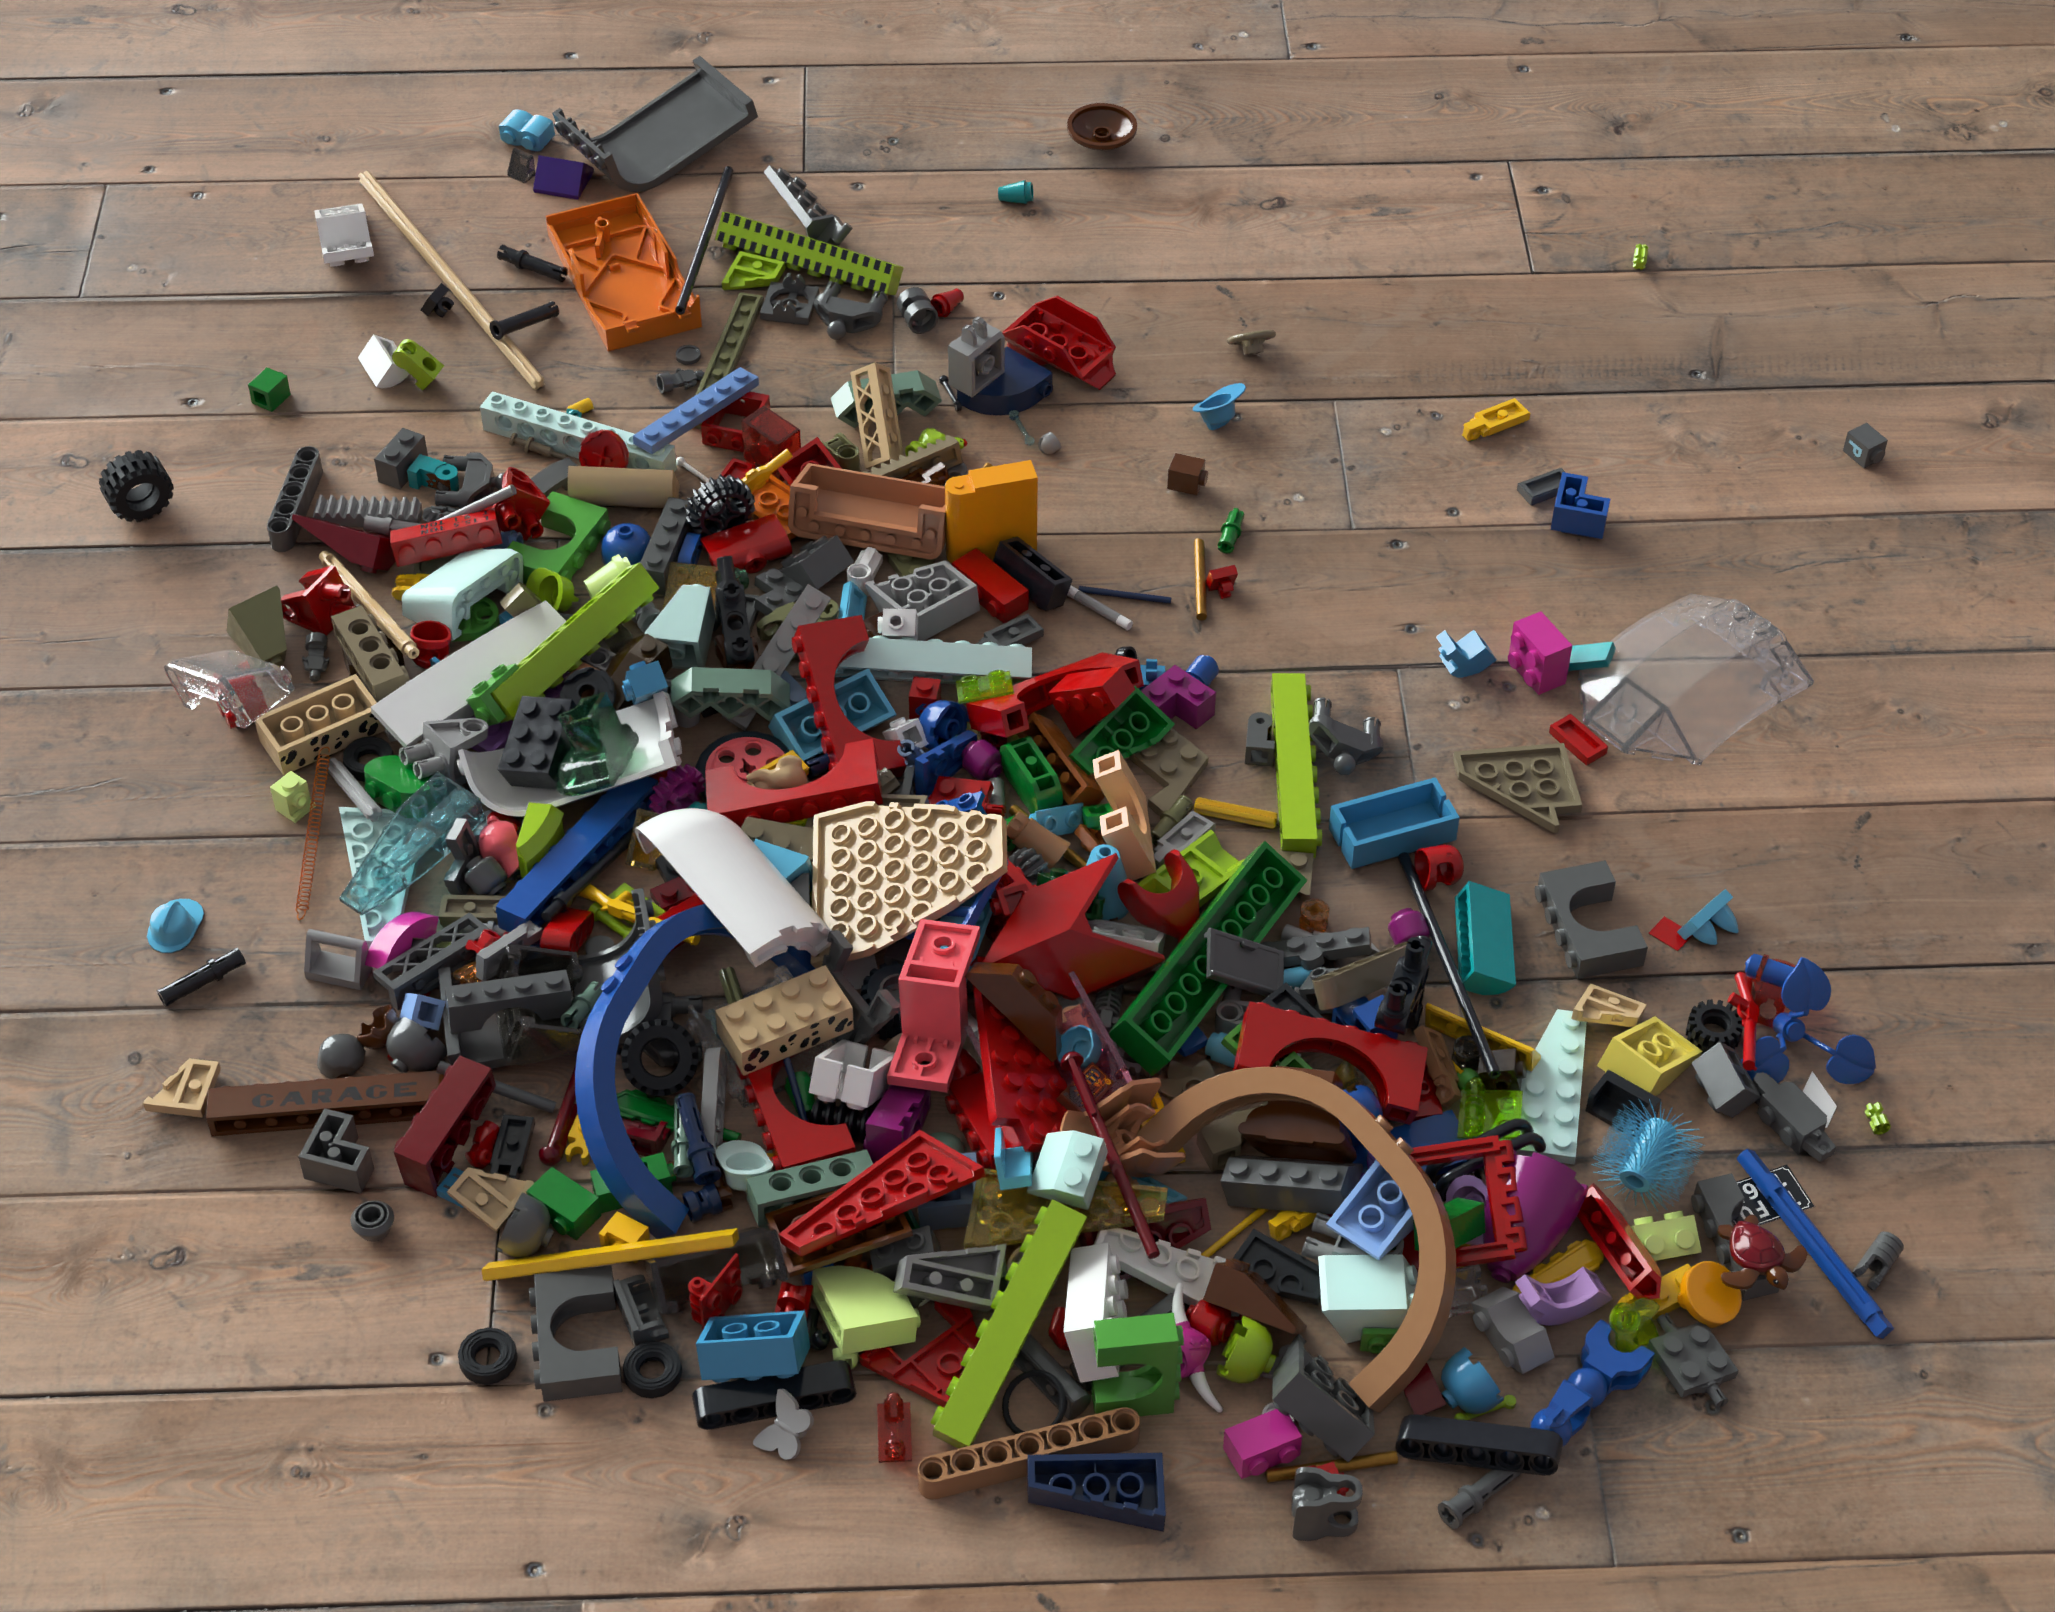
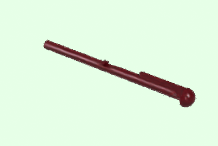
M1068 1052L1061 1059V1068L1071 1072L1072 1079L1096 1136L1104 1138L1108 1151L1106 1156L1107 1162L1149 1259H1154L1160 1255V1251L1086 1077L1080 1066L1083 1064L1084 1058L1078 1052Z
M576 1064L547 1147H542L539 1150V1159L546 1166H555L561 1161L568 1140V1134L577 1114V1104H575Z

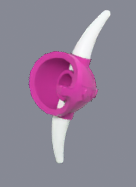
M1178 1282L1172 1301V1313H1174L1176 1326L1181 1325L1183 1329L1184 1345L1181 1346V1379L1185 1377L1190 1378L1200 1396L1215 1411L1221 1413L1223 1407L1213 1395L1206 1380L1203 1367L1211 1350V1342L1201 1332L1191 1328L1184 1310L1183 1283Z

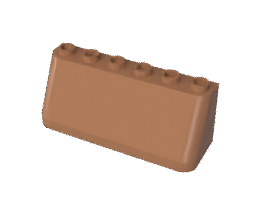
M808 463L790 485L788 526L790 531L799 537L818 540L823 536H826L828 539L838 535L844 545L861 548L871 547L883 552L923 559H935L941 554L946 543L945 486Z

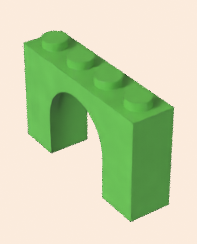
M552 491L547 497L550 504L541 517L542 526L569 535L573 539L568 544L551 550L538 549L512 541L506 549H513L521 553L523 557V584L527 583L530 574L537 568L549 569L571 581L575 572L582 568L586 558L591 552L596 550L599 541L610 530L611 522L609 521L608 509Z
M1174 1313L1094 1320L1093 1341L1097 1367L1126 1364L1146 1365L1136 1370L1119 1372V1377L1092 1381L1091 1395L1094 1414L1124 1407L1135 1410L1139 1416L1174 1413V1401L1180 1399L1178 1382H1181V1346L1184 1345L1183 1329L1181 1325L1176 1326Z

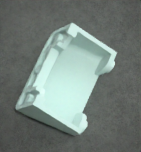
M477 549L460 553L457 557L403 593L402 615L416 623L437 621L445 624L450 629L451 641L462 635L461 630L458 629L459 624L463 618L465 620L470 618V607L496 588L508 594L519 582L523 584V557L521 553L513 549Z

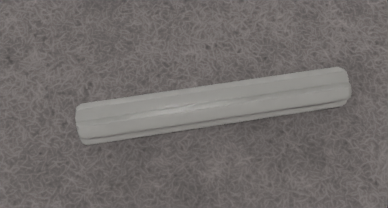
M331 758L327 768L328 773L367 819H370L372 822L378 821V817L382 816L383 813L381 808L342 762L337 761L336 758Z

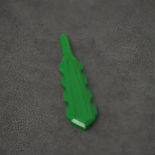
M626 1089L617 1093L621 1118L632 1121L635 1119L641 1120L643 1124L650 1126L659 1125L661 1121L668 1122L666 1128H670V1132H674V1105H668L666 1100L658 1097H647L645 1093L636 1089L632 1091ZM726 1128L723 1129L724 1141L741 1140V1133Z

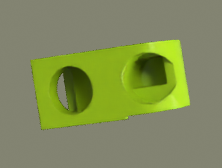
M409 339L403 340L392 355L393 362L399 368L405 369L417 380L415 385L422 391L436 378L444 367L441 362L422 346Z

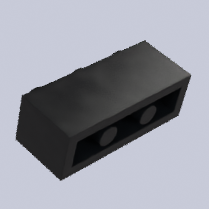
M1018 536L999 542L993 562L1029 590V599L1036 603L1037 607L1048 611L1064 605L1073 580Z

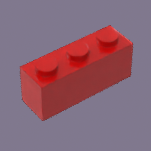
M977 548L952 562L954 568L977 585L979 604L991 616L996 617L1003 624L1029 609V590Z

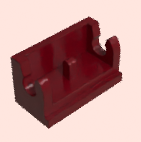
M622 1118L629 1139L638 1155L646 1157L662 1153L671 1134L670 1128H666L668 1122L661 1121L658 1127Z

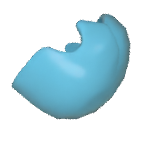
M1078 1025L1077 1027L1069 1028L1061 1035L1062 1049L1058 1056L1060 1063L1062 1057L1071 1051L1078 1052L1083 1056L1084 1062L1080 1066L1082 1071L1091 1062L1096 1064L1099 1061L1102 1053V1043L1094 1030L1084 1025Z

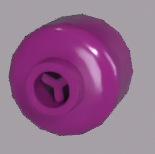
M986 740L971 741L961 754L963 768L977 780L987 781L990 778L998 777L1003 770L1000 751Z
M1405 908L1391 916L1388 931L1394 945L1407 942L1408 939L1420 935L1430 938L1427 922L1421 912L1413 911L1412 908Z

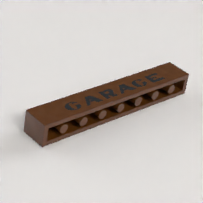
M411 1071L399 1074L348 1076L335 1079L285 1081L282 1083L208 1088L206 1120L211 1136L312 1129L315 1127L324 1109L353 1115L355 1125L412 1121L413 1117L422 1111L427 1103L429 1094L433 1089H437L444 1079V1075L436 1071Z

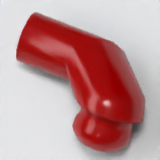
M1056 1307L1048 1329V1335L1059 1349L1067 1351L1069 1347L1064 1335L1066 1308Z

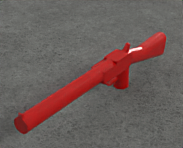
M1738 972L1734 978L1740 995L1733 992L1727 1002L1737 1008V1014L1742 1018V1026L1744 1027L1743 1068L1747 1071H1756V1027L1760 1009L1752 995L1753 978L1747 977L1744 972Z

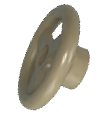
M1261 330L1237 334L1228 337L1227 343L1230 345L1240 344L1243 347L1244 355L1258 354L1264 352L1263 342L1274 338L1276 332L1274 330Z

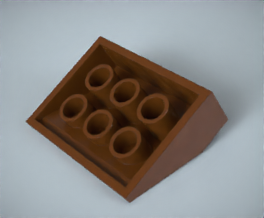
M837 1190L766 1213L765 1216L776 1252L791 1278L913 1236L904 1212L802 1257L781 1244L779 1233Z

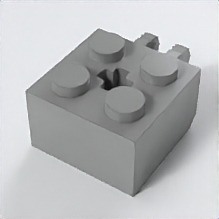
M982 317L974 318L972 326L966 324L961 330V336L948 345L949 385L970 397H974L1005 372V337L999 329L987 324Z

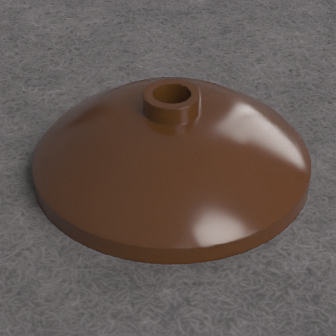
M1094 103L1076 109L1069 116L1067 131L1075 142L1085 148L1099 151L1113 150L1126 145L1135 137L1137 120L1130 111L1121 106L1109 103Z

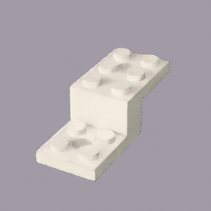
M362 203L314 211L325 264L330 263L331 267L341 266L345 264V260L354 259L355 263L369 261V257L374 256Z

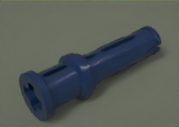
M683 1093L675 1099L689 1144L687 1157L693 1163L695 1170L694 1182L697 1185L714 1183L722 1176L721 1169L716 1167L713 1157L715 1154L714 1146L706 1138L695 1095L693 1093Z

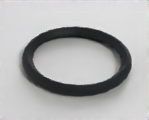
M1029 1370L1016 1376L1008 1385L1002 1400V1413L1006 1425L1013 1433L1019 1434L1025 1431L1019 1429L1010 1417L1009 1399L1011 1393L1021 1381L1033 1376L1046 1378L1056 1387L1060 1405L1058 1414L1051 1425L1061 1423L1067 1403L1066 1393L1060 1381L1051 1373L1044 1370Z

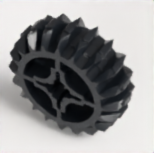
M720 474L716 480L710 477L709 482L706 484L700 482L701 487L693 489L694 496L687 497L688 504L684 506L687 513L686 521L689 527L696 534H702V538L747 523L746 521L753 519L752 513L756 511L751 489L738 477L734 478L730 474L726 478Z

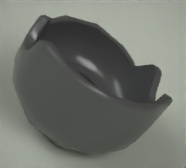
M350 1034L329 1036L320 1045L317 1066L321 1074L330 1079H335L341 1074L352 1076L364 1064L365 1048L355 1036Z

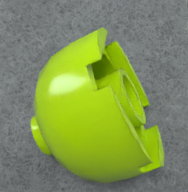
M1244 1315L1241 1317L1242 1324L1237 1322L1222 1352V1355L1227 1358L1225 1366L1218 1363L1216 1372L1217 1375L1239 1384L1257 1380L1262 1372L1268 1374L1276 1359V1356L1271 1354L1273 1348L1271 1334L1264 1326Z

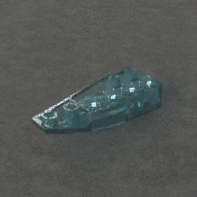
M437 771L397 809L339 897L340 902L362 916L406 889L451 852L446 842V836L456 818L467 819L472 831L485 820L481 799Z

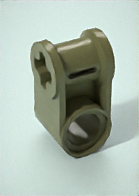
M837 433L833 439L827 442L821 441L842 469L861 472L859 448L850 442L844 434Z

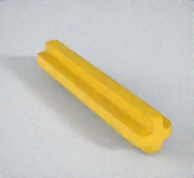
M1198 797L1194 804V812L1200 815L1274 829L1277 824L1278 815L1276 812Z

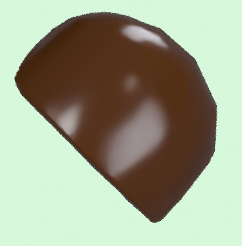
M391 1004L375 1009L372 1013L373 1022L370 1025L361 1023V1032L357 1035V1040L362 1046L369 1049H379L386 1046L387 1037L392 1027L399 1020Z

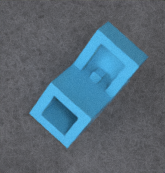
M1445 630L1436 636L1442 645L1438 649L1441 653L1439 657L1454 677L1463 678L1478 674L1497 661L1486 642L1475 630L1458 642H1455Z

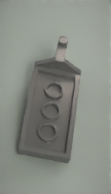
M770 165L764 171V174L804 224L807 237L839 246L853 229L851 225L846 222L843 224L840 218L833 214L826 215L828 211L816 202L817 197L806 189L807 184L797 176L792 178L783 168L776 169Z

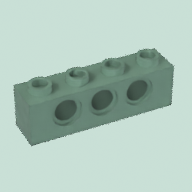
M866 1149L747 1178V1202L757 1225L768 1224L765 1216L766 1213L840 1189L870 1167L873 1162Z

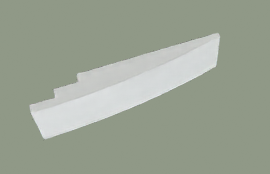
M545 600L482 635L422 672L371 706V713L403 747L416 745L423 737V722L472 717L474 711L466 699L473 694V687L484 680L487 682L492 677L490 673L499 665L505 664V666L521 662L564 624L566 620Z

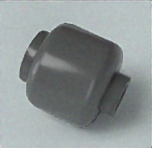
M477 856L466 865L468 871L464 876V880L476 895L497 896L507 887L505 881L508 875L493 856L483 859Z

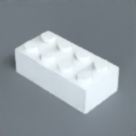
M1109 1242L1073 1248L1070 1255L1064 1335L1080 1383L1119 1377L1120 1365L1097 1367L1093 1341L1094 1320L1127 1317L1124 1299H1128V1287L1125 1279L1120 1280L1119 1258L1117 1254L1112 1255Z

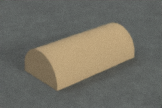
M568 466V496L594 505L664 508L668 497L679 499L680 484L673 470Z

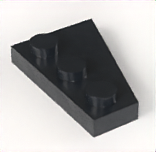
M1253 1229L1233 1258L1249 1263L1251 1265L1249 1270L1258 1273L1280 1297L1318 1305L1321 1301L1319 1265Z

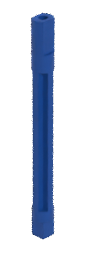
M1746 1149L1741 1152L1737 1157V1161L1756 1183L1759 1191L1861 1321L1869 1327L1876 1337L1884 1339L1895 1328L1884 1316L1881 1308L1755 1151Z

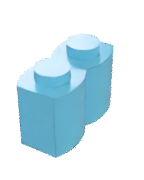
M513 110L499 125L502 141L515 146L521 145L531 151H541L555 136L552 120L541 115L533 116L523 110Z

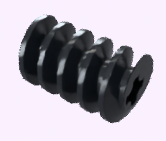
M817 1098L813 1104L809 1122L819 1125L846 1123L853 1142L858 1141L860 1138L861 1143L864 1144L866 1137L865 1123L871 1116V1106L865 1108L863 1112H859L856 1109H847L846 1102H841L838 1107L836 1106V1101L824 1103V1101Z

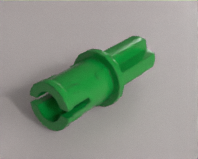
M1234 508L1233 511L1229 512L1226 523L1221 527L1222 535L1217 546L1218 550L1222 553H1232L1236 540L1242 533L1241 525L1245 514L1243 511H1239V508Z

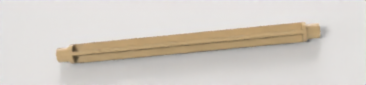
M326 550L322 551L319 554V559L323 567L335 566L343 583L349 586L348 589H351V597L356 603L362 605L368 615L372 614L374 616L377 626L392 640L402 654L410 659H415L419 655L416 643L400 628L382 606L372 598L371 594L334 554Z

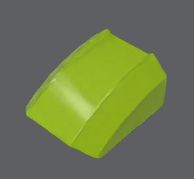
M531 802L528 804L516 844L521 879L531 871L535 863L539 862L548 853L553 845H556L565 836L562 821L564 813L552 804Z

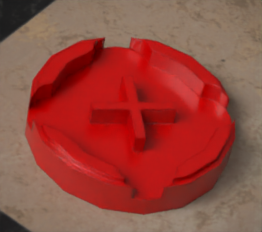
M599 430L588 434L582 440L581 452H579L581 466L627 468L629 452L626 443L618 434L610 430Z

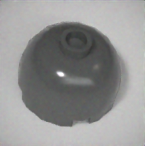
M406 1017L399 1018L392 1027L386 1042L387 1052L393 1059L391 1065L400 1073H407L408 1071H433L438 1067L440 1061H443L447 1056V1047L437 1037L433 1040L426 1034L428 1030Z
M522 1192L514 1207L516 1210L509 1217L496 1250L514 1258L530 1257L535 1255L541 1246L547 1248L554 1233V1230L549 1228L551 1216L548 1208L535 1197Z

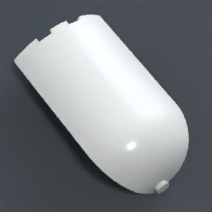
M661 691L652 694L653 699L583 722L561 790L511 786L497 770L504 748L487 752L458 750L460 758L457 759V765L460 773L466 776L472 792L484 805L504 815L525 817L529 802L552 804L557 808L677 767L682 762L680 756L677 757V755L682 754L680 738H674L673 728L678 727L670 696L668 693Z
M686 808L660 814L635 828L636 836L643 851L648 854L653 849H658L741 945L748 960L755 968L770 958L787 952V946H795L797 950H807L813 957H816L831 945V942H828L827 939L829 932L832 930L748 835L729 818L710 810Z

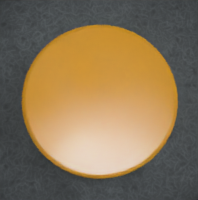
M1703 1261L1690 1267L1685 1272L1681 1280V1292H1679L1677 1300L1679 1305L1686 1309L1697 1321L1707 1325L1709 1328H1715L1736 1317L1741 1308L1742 1295L1741 1290L1728 1287L1722 1283L1721 1274L1730 1272L1726 1267L1713 1261Z

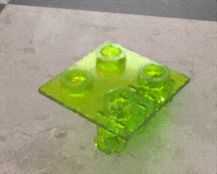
M994 670L989 672L988 675L978 677L976 675H967L962 677L961 680L955 681L959 704L965 703L966 705L968 702L1014 694L1010 671Z
M1472 1078L1467 1083L1466 1090H1461L1462 1098L1460 1099L1457 1138L1473 1139L1509 1120L1521 1119L1523 1091L1485 1090V1085L1481 1079ZM1515 1131L1501 1139H1513L1520 1135V1131Z

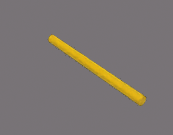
M1258 1208L1201 1253V1255L1205 1257L1212 1256L1269 1209Z

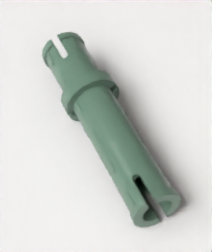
M677 1095L674 1098V1140L671 1143V1152L674 1155L673 1173L677 1174V1177L687 1178L693 1174L694 1169L693 1163L687 1157L689 1144L675 1099L679 1096Z

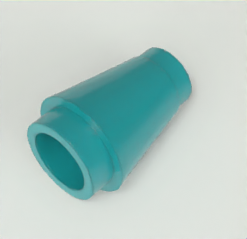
M1023 180L998 187L999 201L1028 204V201H1033L1034 199L1032 182Z

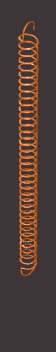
M319 751L309 815H320V818H322L321 810L324 805L323 797L325 796L324 789L326 788L327 777L319 775L317 770L329 767L330 756H328V759H322L320 756L328 755H320ZM320 760H327L328 763H321ZM319 764L327 765V767H320ZM317 777H325L326 779L322 780L318 779ZM316 781H324L325 784H318ZM316 785H323L324 788H317ZM316 789L324 790L323 793L316 792L318 794H323V797L316 796V793H314V791ZM316 797H317V798H322L323 800H322V801H318V800H315L314 798H316ZM314 802H321L322 805H315ZM313 806H319L322 809H314ZM313 810L321 811L320 814H318V813H313V814H311V812H312ZM310 816L296 903L298 920L303 919L306 910L309 909L308 905H302L299 902L310 901V898L309 900H302L299 897L300 893H309L307 891L299 892L302 889L300 886L302 884L311 885V883H301V881L313 879L312 875L314 874L312 870H303L305 858H314L312 856L305 857V855L317 852L316 848H310L307 845H316L308 841H317L319 839L318 831H320L319 827L321 826L320 822L311 821ZM311 823H316V824L318 823L319 826H318V827H317V826H312V825H310V824H311ZM311 827H314V828H318L319 830H318V831H315V830H311L310 828H311ZM309 832H317L318 835H312ZM309 836H316L317 839H310ZM307 849H314L315 852H309ZM304 871H312V874H306ZM310 875L312 878H305L303 876ZM299 906H306L307 909H301ZM297 908L305 911L301 919L298 918L299 912Z

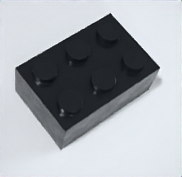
M522 696L497 770L511 786L561 790L585 715L572 699Z

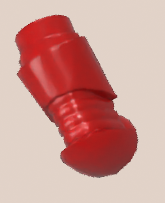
M486 1120L482 1126L476 1128L472 1140V1148L465 1153L467 1162L475 1168L482 1169L491 1162L492 1151L500 1129L494 1122Z

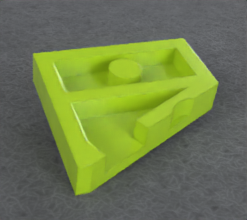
M740 251L721 282L722 290L770 286L771 282H778L785 271V262Z

